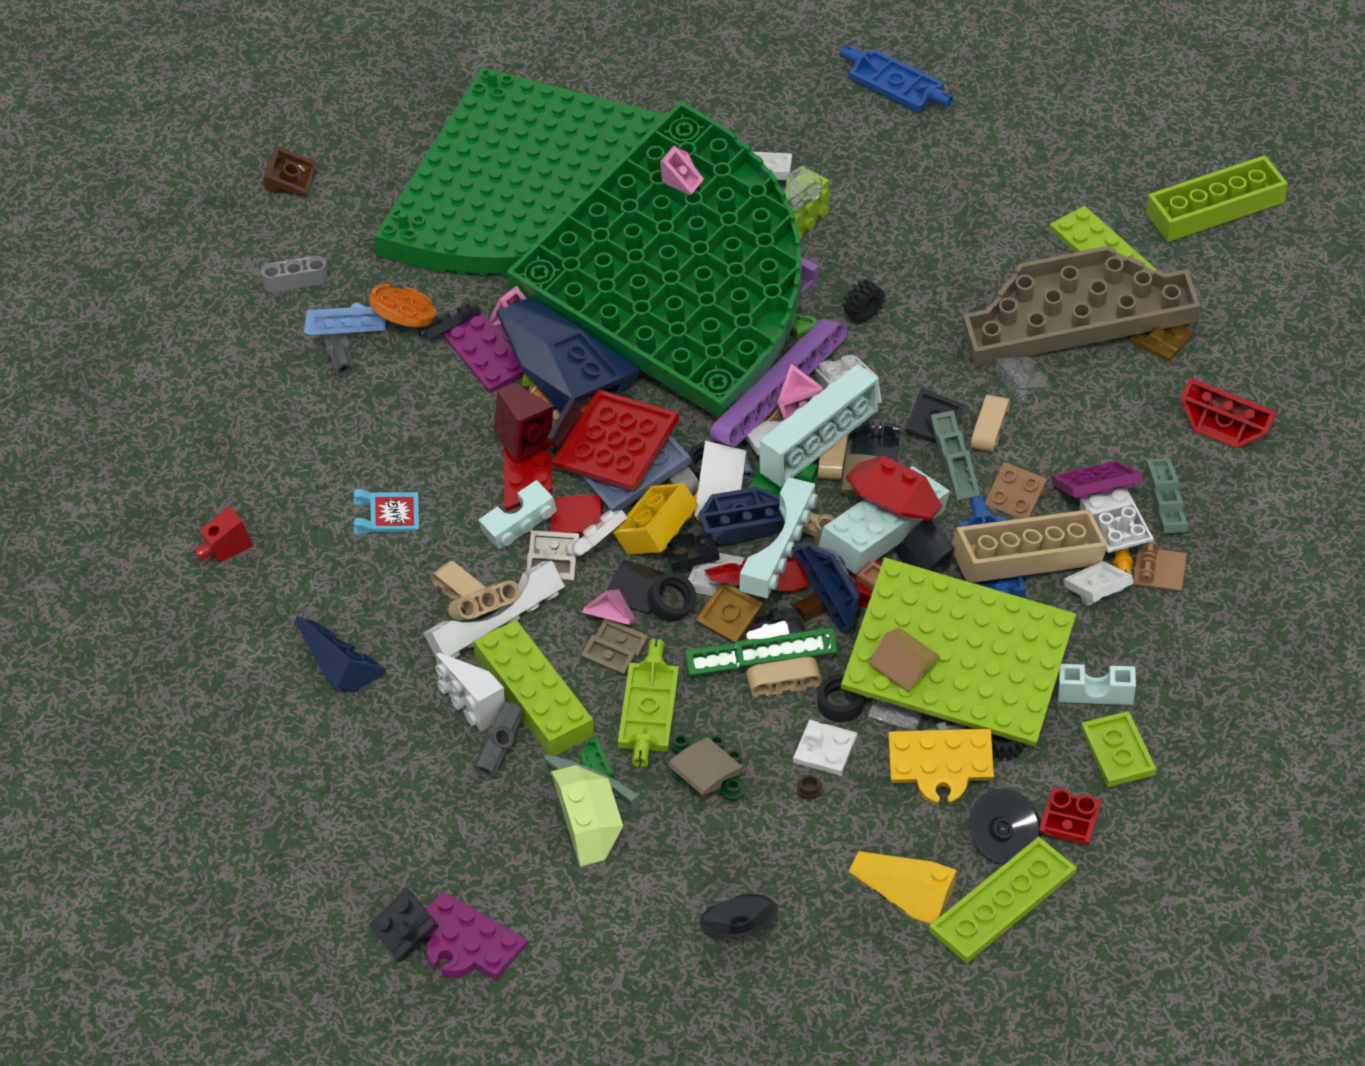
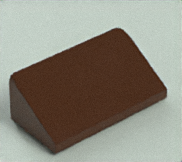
M817 592L791 605L795 607L798 615L804 622L827 612Z

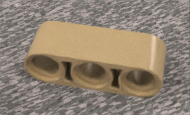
M986 395L973 432L971 448L995 453L994 446L998 444L1001 435L1000 428L1003 429L1006 420L1005 415L1009 411L1010 399Z
M849 434L820 456L818 478L842 480Z
M449 561L431 574L433 584L440 586L443 589L442 592L451 599H457L485 588L484 585L454 561ZM483 595L482 603L484 606H486L487 600ZM462 604L461 607L466 611L465 605Z
M511 580L495 583L453 600L449 604V615L456 621L475 618L515 602L520 596V588L516 582ZM503 588L507 590V597L503 595ZM483 595L487 600L486 606H484L482 603ZM462 604H464L466 607L465 614H463L461 611Z
M801 657L758 664L750 667L746 672L751 694L754 697L766 694V696L780 694L786 690L791 692L804 690L810 686H815L816 688L822 683L817 661L814 657Z

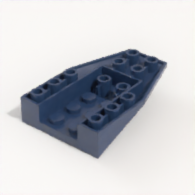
M532 296L497 310L496 314L521 369L560 413H562L570 397L575 399L582 409L586 399L594 395L597 390L604 391L610 388L613 392H623L633 387L641 371L640 368Z

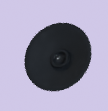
M995 789L983 794L972 807L969 818L971 837L981 853L994 862L1006 864L1037 837L1041 838L1042 833H1039L1041 820L1037 810L1026 797L1018 792L1008 789Z
M739 895L726 902L709 907L700 918V926L708 934L719 937L746 935L767 925L775 917L777 905L771 898L763 895Z

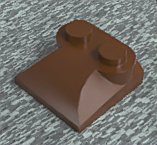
M276 146L267 166L263 185L271 192L286 190L306 196L317 162Z

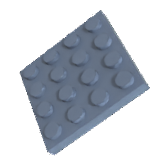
M669 435L635 492L589 477L580 476L594 493L599 495L606 507L615 512L624 509L636 501L651 486L661 484L692 463V460L677 441Z

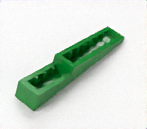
M827 628L736 641L734 644L685 650L684 659L687 676L691 678L746 669L758 664L837 653L834 629Z

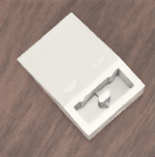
M853 355L843 356L841 360L823 361L814 369L823 390L830 383L838 380L844 372L852 369L857 364L878 377L859 358ZM878 382V403H881L882 401Z
M1118 488L1110 493H1098L1081 499L1079 511H1091L1108 544L1106 549L1108 553L1154 540L1127 488Z
M437 653V665L435 668L438 673L439 681H437V685L443 694L448 693L454 707L465 712L466 719L471 726L476 725L483 731L493 725L502 704L505 702L504 687L489 671L442 653Z

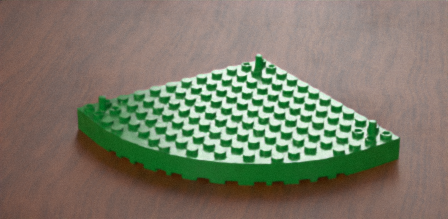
M482 67L374 236L376 256L444 273L446 270L457 271L459 275H466L469 272L479 273V276L487 277L488 273L501 274V277H507V271L666 114Z
M680 101L507 271L509 289L517 286L526 299L531 296L630 361L646 374L717 418H720L769 371L786 343L800 302L802 283L800 237L795 215L786 198V193L778 184V179L773 171L764 165L762 158L752 152L748 144L742 143L736 134ZM673 146L688 152L696 170L704 178L691 195L662 182L660 161Z

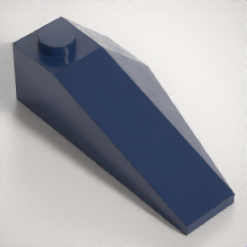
M299 616L296 617L295 621L323 675L332 682L331 686L339 691H344L345 689L357 691L385 673L386 669L367 654L362 656L358 652L353 651L355 649L354 645L337 639V634L317 621Z

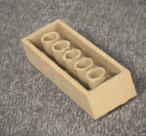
M1090 510L957 527L951 543L955 548L953 554L966 581L970 583L1092 566L1103 560L1108 546Z

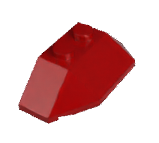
M1189 378L1180 398L1195 432L1235 448H1240L1267 435L1277 414L1274 410L1193 378Z
M884 455L857 463L846 475L847 482H850L857 495L899 516L923 518L924 520L931 521L942 507L926 476Z

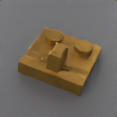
M1184 325L1164 329L1156 327L1154 331L1132 335L1130 342L1169 363L1193 338L1195 331Z
M722 582L696 621L699 625L734 644L736 641H742L765 606L763 602L739 591L738 588L729 583Z

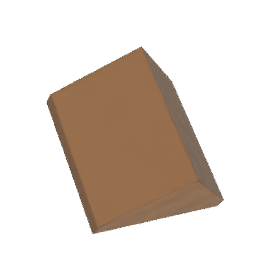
M899 627L885 634L869 661V665L910 693L940 656Z

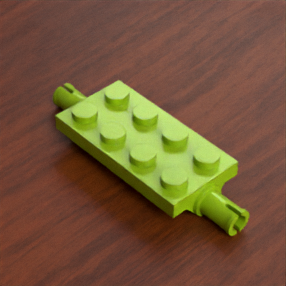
M651 639L649 641L648 656L641 663H629L618 748L634 749L632 764L636 767H639L640 759L642 760L641 767L648 765L649 750L669 751L679 666H669L664 662L662 656L665 643L658 639L657 647L655 646V639Z

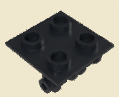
M864 421L853 430L851 454H865L878 457L884 455L898 462L901 425H896V422L884 423V426H882V421H879V426H875V421H872V425H870L869 421Z

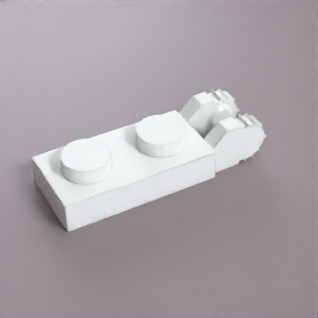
M609 510L600 517L601 522L596 526L593 524L583 531V537L572 539L565 548L566 554L569 556L584 554L628 517L623 510L615 512Z

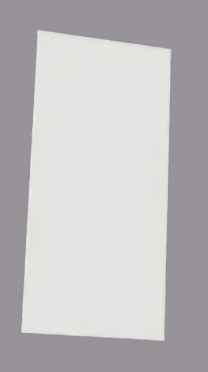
M705 441L696 501L698 506L695 509L694 516H698L711 494L741 490L746 457L745 450Z

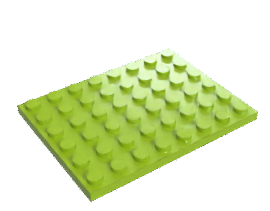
M884 557L841 684V689L974 729H991V734L1036 747L1076 613ZM899 627L940 656L910 693L869 665V661L885 634Z

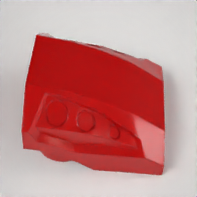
M1051 788L1039 833L1074 843L1090 845L1102 800H1095L1090 795H1072V793L1065 789Z

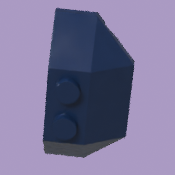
M757 487L711 494L698 514L705 536L721 545L766 538L782 529L785 524L779 510L780 497Z
M807 542L793 546L791 548L838 630L842 633L854 628L860 592L857 589V582L846 570L843 558L836 551Z

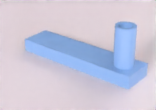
M354 303L351 308L307 310L304 333L318 335L385 330L386 319L377 314L371 306L366 307L360 303Z

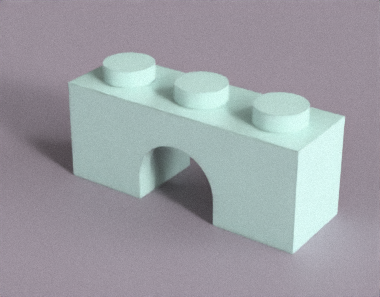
M537 480L517 493L522 507L518 512L507 514L497 506L478 519L482 532L498 550L504 546L511 545L514 540L524 533L531 531L536 525L550 518L557 511L553 497Z
M1061 664L1057 682L1058 702L1133 705L1136 689L1135 667L1110 666L1107 675L1094 678L1085 673V665Z

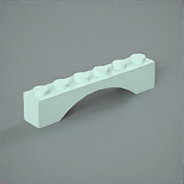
M787 477L780 492L779 510L785 522L783 530L767 548L747 558L740 572L739 591L768 598L771 590L777 588L779 574L784 573L787 565V557L793 555L791 548L795 546L796 540H800L803 530L802 526L803 524L807 525L811 508L814 509L816 507L818 495L815 494L814 483Z

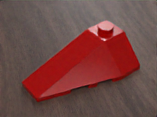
M794 553L791 557H787L785 571L779 574V581L775 590L796 593L801 591V588L808 587L807 575ZM747 558L743 559L741 565L727 563L704 570L705 575L710 581L740 585V572Z

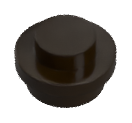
M805 775L797 783V793L804 799H815L822 793V783L814 775Z

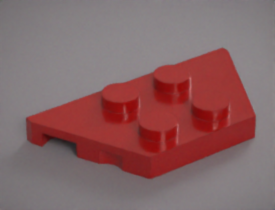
M504 446L505 512L513 510V507L520 505L517 493L536 480L551 494V453L541 450L519 461H515Z

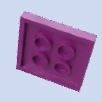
M1119 460L1051 476L1053 486L1076 499L1088 498L1091 493L1095 492L1099 494L1110 493L1113 491L1112 488L1116 487L1123 489L1132 488L1135 486V483L1143 481L1140 471Z

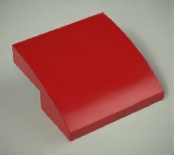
M573 495L554 499L557 511L551 516V532L578 533L581 538L584 536L583 531L593 524L596 526L601 522L600 517L603 515L602 500L599 495Z

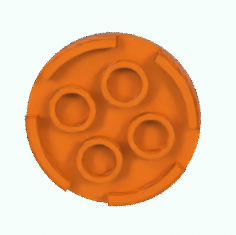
M389 284L379 285L372 289L369 297V304L377 314L400 325L409 327L428 326L434 322L437 314L430 298L404 286V289L391 288Z

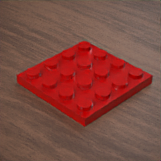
M597 390L553 459V465L559 469L635 492L680 417L677 412Z

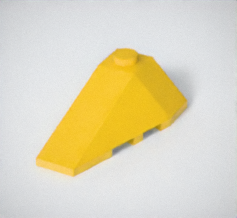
M858 851L849 869L850 874L871 889H875L882 894L890 903L900 907L908 916L930 925L942 916L956 885L957 870L932 861Z

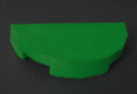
M596 736L588 740L587 745L580 753L581 765L614 778L613 771L598 737Z

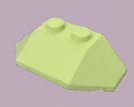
M577 765L551 771L580 867L605 861L623 828L609 779Z

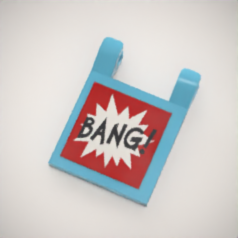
M363 489L354 490V505L370 503L371 521L364 518H356L354 520L355 534L419 530L418 492L370 493Z

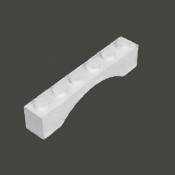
M542 561L522 573L518 584L520 588L519 598L515 602L502 606L493 614L481 620L466 623L442 621L424 632L423 634L434 655L442 653L455 658L460 655L459 650L467 647V649L473 647V640L498 629L504 623L509 624L518 620L520 613L525 610L530 612L540 606L539 602L543 599L547 601L559 595L558 590L565 587L553 562Z

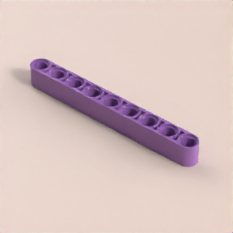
M827 319L820 320L713 424L710 432L712 441L730 446L738 445L778 406V398L790 365H794L808 376L844 341L847 335L846 324Z

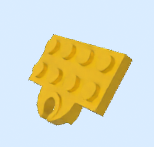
M991 729L889 732L888 734L891 783H917L921 797L934 805H939L940 797L936 793V789L939 787L949 789L950 794L947 802L948 805H951L962 799L966 792L968 781L993 780L994 778Z

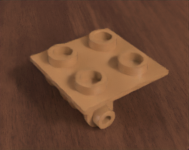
M1004 462L985 503L1018 518H1030L1039 497H1043L1046 492L1044 486L1047 479Z
M1155 540L1144 543L1143 547L1138 546L1133 585L1182 592L1187 553L1160 550Z

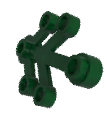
M678 734L671 740V751L675 755L691 746L690 739L684 734ZM713 735L710 737L714 743H720L718 746L724 749V738L722 736ZM730 750L727 754L738 758L735 761L741 764V753L738 750ZM672 769V777L675 780H683V778ZM738 776L724 780L720 789L708 794H721L725 799L735 801L744 796L746 786L742 780L738 779ZM689 784V791L691 794L701 795L695 788H693Z

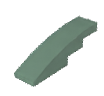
M954 410L931 415L930 421L939 453L957 501L971 498L975 495L979 496L980 492L969 450L966 451L962 431L958 429Z
M1146 459L1156 510L1163 533L1188 532V523L1183 512V500L1179 492V481L1171 459Z
M548 754L544 757V770L551 777V771L577 765L608 778L616 803L631 815L639 809V795L620 782L595 769L571 760Z

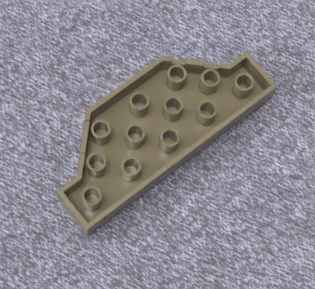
M1104 246L1020 263L1014 270L1010 280H1007L998 292L997 298L993 303H990L986 310L963 314V332L973 365L977 367L1154 331L1156 327L1164 329L1198 322L1200 303L1188 269L1170 273H1163L1159 270L1154 271L1145 267V263L1131 256L1125 257L1117 253L1116 249L1110 246Z

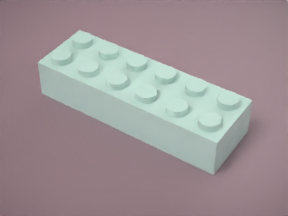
M857 364L852 369L844 372L834 383H830L820 394L813 396L802 408H798L793 415L781 421L775 429L764 434L760 439V473L782 487L787 477L793 478L872 416L878 411L879 378Z
M912 466L910 469L926 476L942 504L941 509L933 517L935 519L944 512L950 491ZM864 499L823 527L819 546L836 551L843 558L845 567L854 574H857L871 561L877 560L901 543L924 519L899 516Z

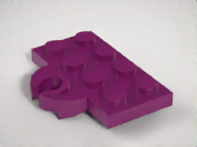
M482 312L443 332L445 340L489 394L523 378L524 371L518 363L502 325L493 326Z
M444 891L426 909L439 925L426 939L429 941L427 961L433 970L438 968V962L443 958L452 960L450 963L443 965V976L457 977L458 979L467 976L472 970L477 969L496 981L528 945L527 939Z

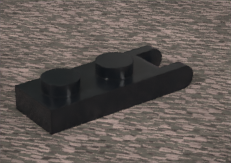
M469 303L463 304L456 308V313L452 315L445 313L437 317L438 322L420 330L419 336L421 338H433L481 314L478 305L469 306Z

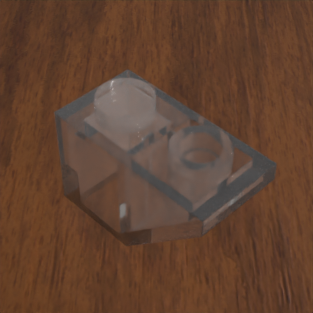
M805 165L787 175L786 198L793 212L799 211L803 206L822 195V178Z

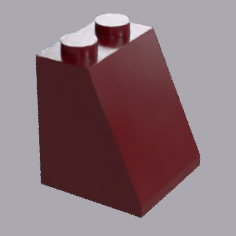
M515 383L497 390L494 431L513 460L519 461L550 447L545 441L552 430L554 406Z

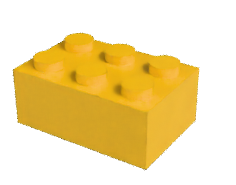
M685 483L651 486L628 513V518L615 529L613 534L628 555L660 553L667 548V544L673 536L679 533L685 521L691 518L698 503Z

